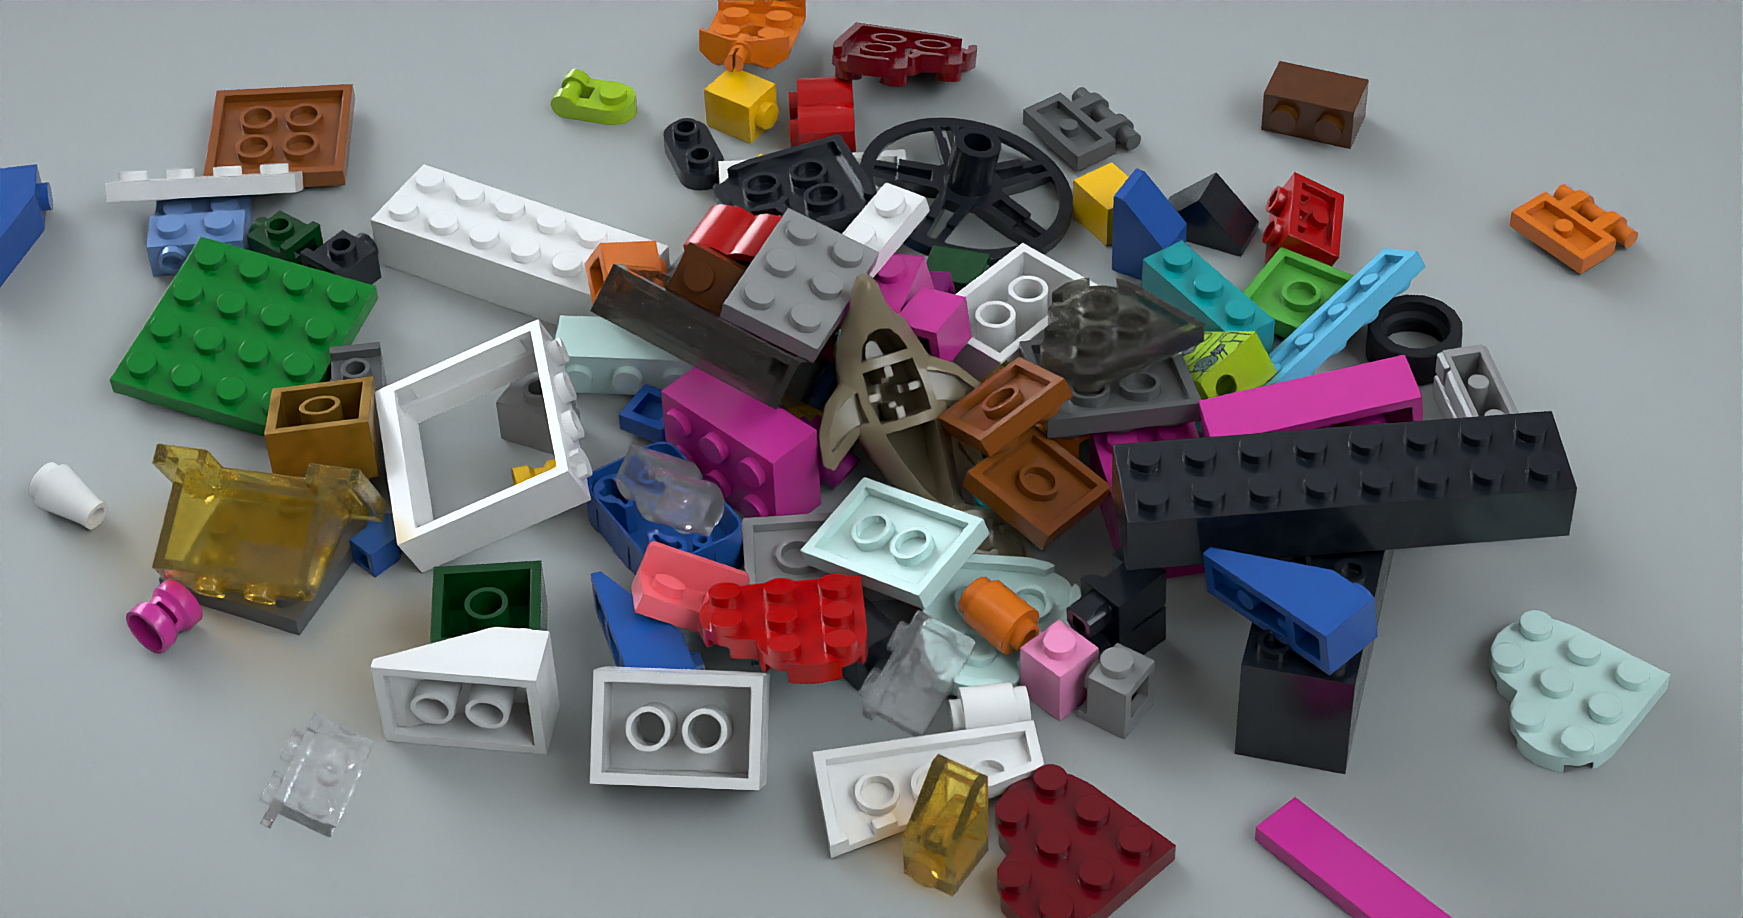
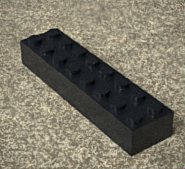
M1552 411L1113 444L1111 491L1126 570L1204 564L1203 553L1210 547L1277 559L1569 536L1577 486Z

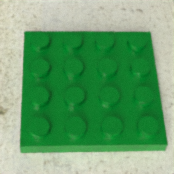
M200 237L109 379L113 392L264 436L272 389L330 382L332 378L330 347L351 345L379 299L376 286Z

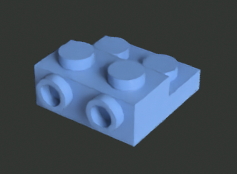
M251 195L157 200L155 216H150L146 246L153 276L177 275L200 237L249 250L246 235H248L253 222L254 207Z

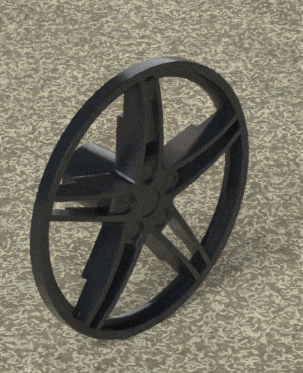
M959 118L917 119L896 125L878 135L865 149L861 158L860 166L871 182L873 197L877 194L876 186L882 188L885 183H889L926 198L935 199L920 230L914 229L902 243L926 256H929L933 245L990 254V267H992L1022 243L1042 254L1048 253L1063 239L1070 225L1073 213V195L1070 185L1060 168L1049 156L1032 143L993 125ZM933 131L941 165L899 159L898 163L877 159L895 141L911 134ZM942 131H946L948 140L951 146V153L948 148L946 137H943ZM1001 143L1019 151L1032 161L1021 162L1019 159L998 162ZM1052 182L1057 192L1059 204L1056 219L1045 230L1030 218L1031 213L1009 196ZM947 210L954 213L936 239L931 238L930 235L944 211ZM968 213H973L990 227L1018 245L998 249H977L957 246L945 241Z

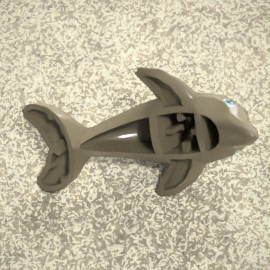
M867 273L857 276L851 289L850 308L834 333L833 359L837 387L824 406L818 434L823 466L835 471L858 438L860 445L872 464L892 487L984 520L990 534L973 554L1034 558L1029 539L991 509L964 503L954 459L951 435L946 433L937 417L980 386L981 383L956 363L929 355L906 319L888 305L877 281Z

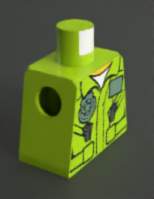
M1256 331L1188 332L1178 343L1201 400L1262 387L1277 373Z

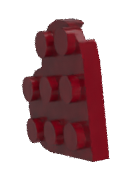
M856 22L834 41L832 64L835 66V77L844 80L862 79V75L880 77L879 82L883 85L898 87L907 85V76L928 72L934 73V78L939 81L959 82L961 81L962 72H968L976 67L977 45H969L968 49L962 48V38Z
M1055 764L1043 765L1035 771L1033 776L1013 783L995 804V827L998 832V843L1000 849L1007 855L997 868V891L1000 896L1001 911L1007 918H1108L1175 860L1176 845L1092 784L1074 775L1067 774L1062 767Z

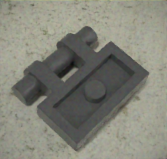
M1084 87L1074 91L1072 102L1060 92L1023 109V124L1077 172L1114 155L1115 144L1122 143L1128 150H1133L1141 142V136L1134 130L1133 123L1126 116L1120 113L1115 114L1109 109V103L1106 99L1096 92L1090 93Z

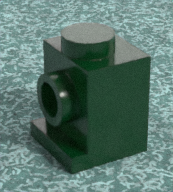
M281 210L269 219L266 217L257 218L252 223L248 235H246L249 250L302 265L301 251L306 248L314 251L323 244L320 224L314 221L306 224Z

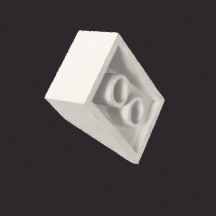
M492 627L373 659L370 668L385 741L547 755L560 707L550 631Z

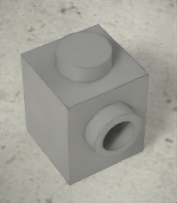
M529 374L511 382L496 401L501 439L555 455L539 375ZM574 400L571 402L572 408L580 419V411L576 408V401Z

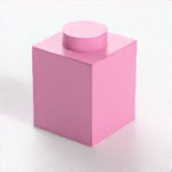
M1059 619L1020 648V686L1025 685L1029 699L1060 721L1087 699V689L1084 688V680L1092 663L1099 659V648Z

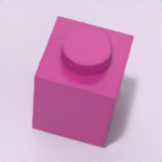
M921 287L899 313L900 316L906 319L927 353L931 356L952 362L972 338L966 297Z

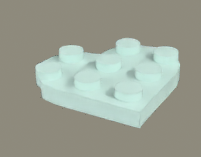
M972 554L926 610L920 608V651L924 668L931 677L930 683L932 688L942 695L957 696V690L960 687L1011 682L1013 687H1016L1020 682V652L1015 651L1009 655L1001 653L964 622V615L958 610V603L962 594L973 581L980 577H987L991 581L999 580L1039 612L1037 624L1040 627L1039 634L1059 619L1070 627L1067 622L1066 608L1081 598L1078 585L1075 583L1072 587L1064 577L1054 572L1055 565L1047 561L1029 557Z
M1539 610L1525 612L1521 616L1520 621L1511 623L1497 634L1490 648L1488 662L1490 671L1497 681L1496 690L1511 702L1508 725H1510V731L1517 740V751L1533 764L1555 772H1563L1564 765L1582 766L1588 763H1592V769L1609 760L1668 689L1671 675L1574 625L1552 619L1550 615Z

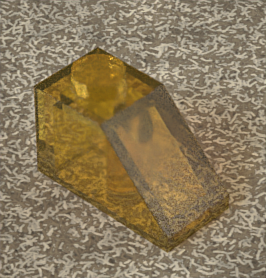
M937 754L931 762L903 835L904 874L910 876L924 887L938 889L953 897L988 851V776Z

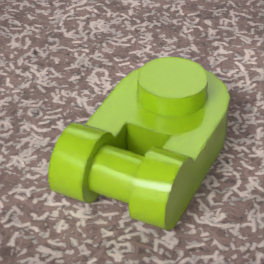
M579 69L568 71L562 81V88L557 90L550 104L554 113L560 117L604 125L625 124L637 114V99L634 89L621 82L590 78L587 73Z

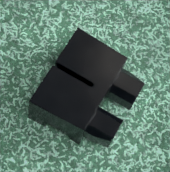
M1121 546L1112 553V572L1103 578L1099 575L1090 574L1080 578L1081 598L1066 608L1067 622L1072 629L1099 648V659L1106 649L1114 647L1116 643L1144 655L1166 639V607L1164 606L1166 604L1165 569L1126 570Z

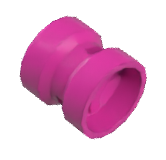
M167 579L153 590L152 599L149 602H140L127 613L126 622L132 634L144 647L154 653L162 654L176 642L177 633L181 630H190L202 619L203 613L197 599L184 585L175 580Z

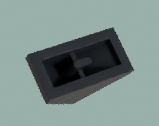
M1217 172L1175 193L1168 199L1187 223L1186 242L1241 257L1258 230L1259 221Z

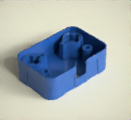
M652 443L592 471V476L587 478L591 500L587 501L589 522L635 576L646 549L652 541L736 569H740L744 564L742 524L739 516L715 489L712 490L713 507L702 495L701 474L672 443ZM683 518H696L703 524L700 530L692 534L679 533L673 527L677 521Z

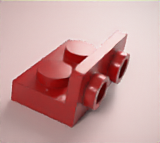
M1296 172L1293 173L1283 187L1277 186L1272 191L1266 204V212L1270 213L1262 238V242L1266 244L1265 263L1267 264L1275 253L1283 247L1332 267L1340 255L1344 195Z

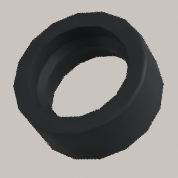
M1406 294L1393 297L1379 310L1378 317L1368 324L1366 358L1368 362H1374L1405 355L1417 385L1422 386L1434 383V377L1437 375L1435 371L1437 354L1443 350L1461 348L1463 337L1462 321L1454 309L1440 300L1425 295ZM1403 331H1414L1430 335L1441 343L1423 349L1408 348L1394 343L1388 336Z

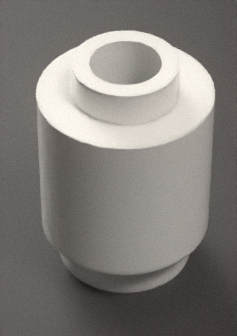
M1011 682L960 687L957 690V699L948 700V713L952 732L1031 720L1029 696L1025 685L1013 687Z

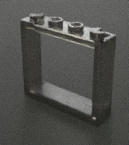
M613 264L590 310L591 312L775 410L808 404L830 360L818 355L814 363L802 357H797L775 344L721 318L714 312L674 291L662 288L654 283L656 278L669 284L672 277L654 267Z

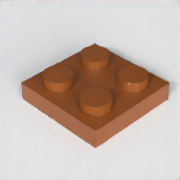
M1018 357L937 417L947 434L991 457L994 454L1003 453L1012 448L1018 442L1019 436L1034 424L1045 422L1054 417L1059 412L1060 405L1074 396L1063 377Z
M1035 425L1019 436L1018 442L1012 448L1003 453L994 454L991 457L987 456L967 471L962 484L964 488L1041 550L1106 501L1112 488L1110 484L1052 438L1048 439L1047 435Z

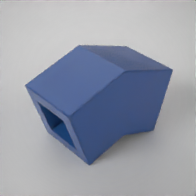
M370 512L366 528L349 539L354 563L375 578L397 563L401 558L402 550L397 545L393 513Z

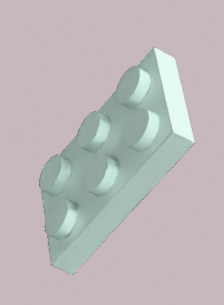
M864 477L802 547L800 552L809 566L830 574L861 575L862 586L926 610L990 533L982 518Z

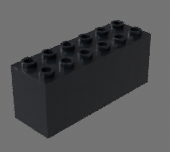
M1394 549L1277 558V560L1330 569L1352 583L1363 585L1375 598L1378 627ZM1252 623L1241 663L1235 754L1346 774L1375 639L1334 673L1328 675L1293 651L1290 645H1284L1274 638L1273 632L1269 629L1264 631Z

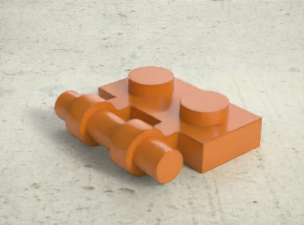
M1566 184L1560 185L1553 196L1543 192L1511 211L1509 225L1511 228L1579 274L1584 273L1613 255L1616 242L1625 248H1629L1638 237L1637 231L1627 225V220L1615 211L1606 212L1594 204V198L1581 189L1575 191Z

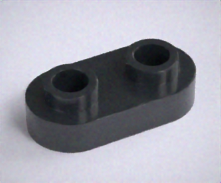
M682 118L670 124L663 134L665 153L680 183L686 188L698 191L712 189L715 183L720 184L718 161H724V158L708 127L704 123L692 118Z

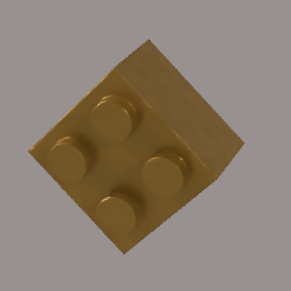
M374 376L272 389L264 436L275 489L291 488L296 491H304L324 483L342 481L345 484H359L371 477H379L382 438L375 398L376 386Z

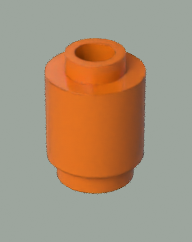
M980 577L966 588L959 600L958 610L964 615V622L1004 655H1009L1015 651L1020 652L1022 646L1039 634L1040 627L1037 625L1039 612L999 580L991 581L987 577Z

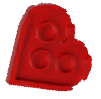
M828 574L820 579L797 581L788 578H775L766 583L739 586L731 582L718 583L709 589V600L703 604L699 614L700 634L706 647L710 648L715 643L716 645L728 647L731 658L757 659L764 672L767 673L771 668L787 672L788 682L793 684H819L843 678V667L856 661L863 665L866 662L869 651L861 575Z

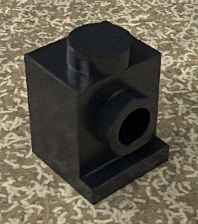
M341 230L316 250L312 251L306 248L300 252L303 266L370 285L382 278L378 259V247L374 240L365 233L353 236Z

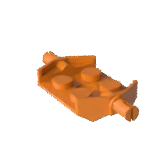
M718 0V12L708 31L704 30V28L699 29V51L711 63L717 66L725 65V68L730 72H733L734 68H736V73L740 72L744 64L755 65L767 70L772 69L789 58L806 21V0Z

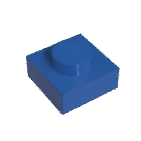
M644 384L618 414L620 429L653 442H666L665 426L663 423L662 390Z

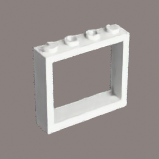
M538 319L375 391L397 545L422 573L591 500L587 478L592 476V469L579 443V439L585 436L584 429L571 403L577 399V394L564 368V364L569 362L568 352L561 338L553 340ZM538 371L557 467L434 520L418 423Z

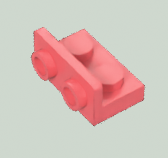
M652 541L646 549L631 585L635 613L700 634L699 614L703 604L709 600V589L713 585L723 582H731L739 586L748 585L750 582L749 575L745 571Z

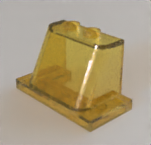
M157 443L152 464L173 485L152 568L163 578L175 580L183 585L193 586V591L209 597L222 598L225 596L226 591L244 593V598L267 605L275 604L277 598L312 601L317 594L349 519L383 523L387 502L360 469L309 463L304 478L223 467L206 449Z

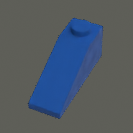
M37 164L0 168V287L44 232L46 211L53 210L50 183L41 182Z
M1212 547L1203 553L1207 591L1264 631L1269 629L1273 632L1274 638L1284 645H1290L1293 651L1328 675L1334 673L1378 637L1375 598L1363 585L1352 583L1333 570Z
M601 571L590 574L595 612L616 667L705 670L699 651L690 653L683 633L672 624L635 613L632 594Z

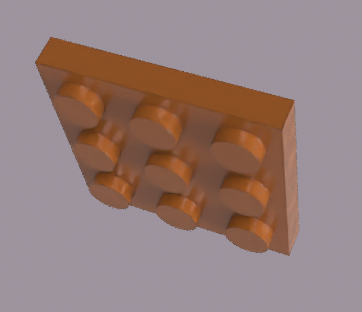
M353 84L217 90L203 176H213V167L241 166L242 174H259L260 165L288 163L289 172L302 171L303 187L324 188L346 185L355 105Z

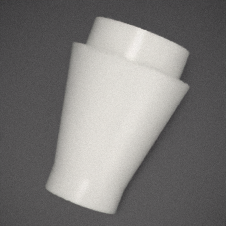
M55 462L45 464L37 471L30 483L29 494L35 499V504L38 508L77 522L89 530L101 524L107 514L108 505L100 500L67 464L58 465Z

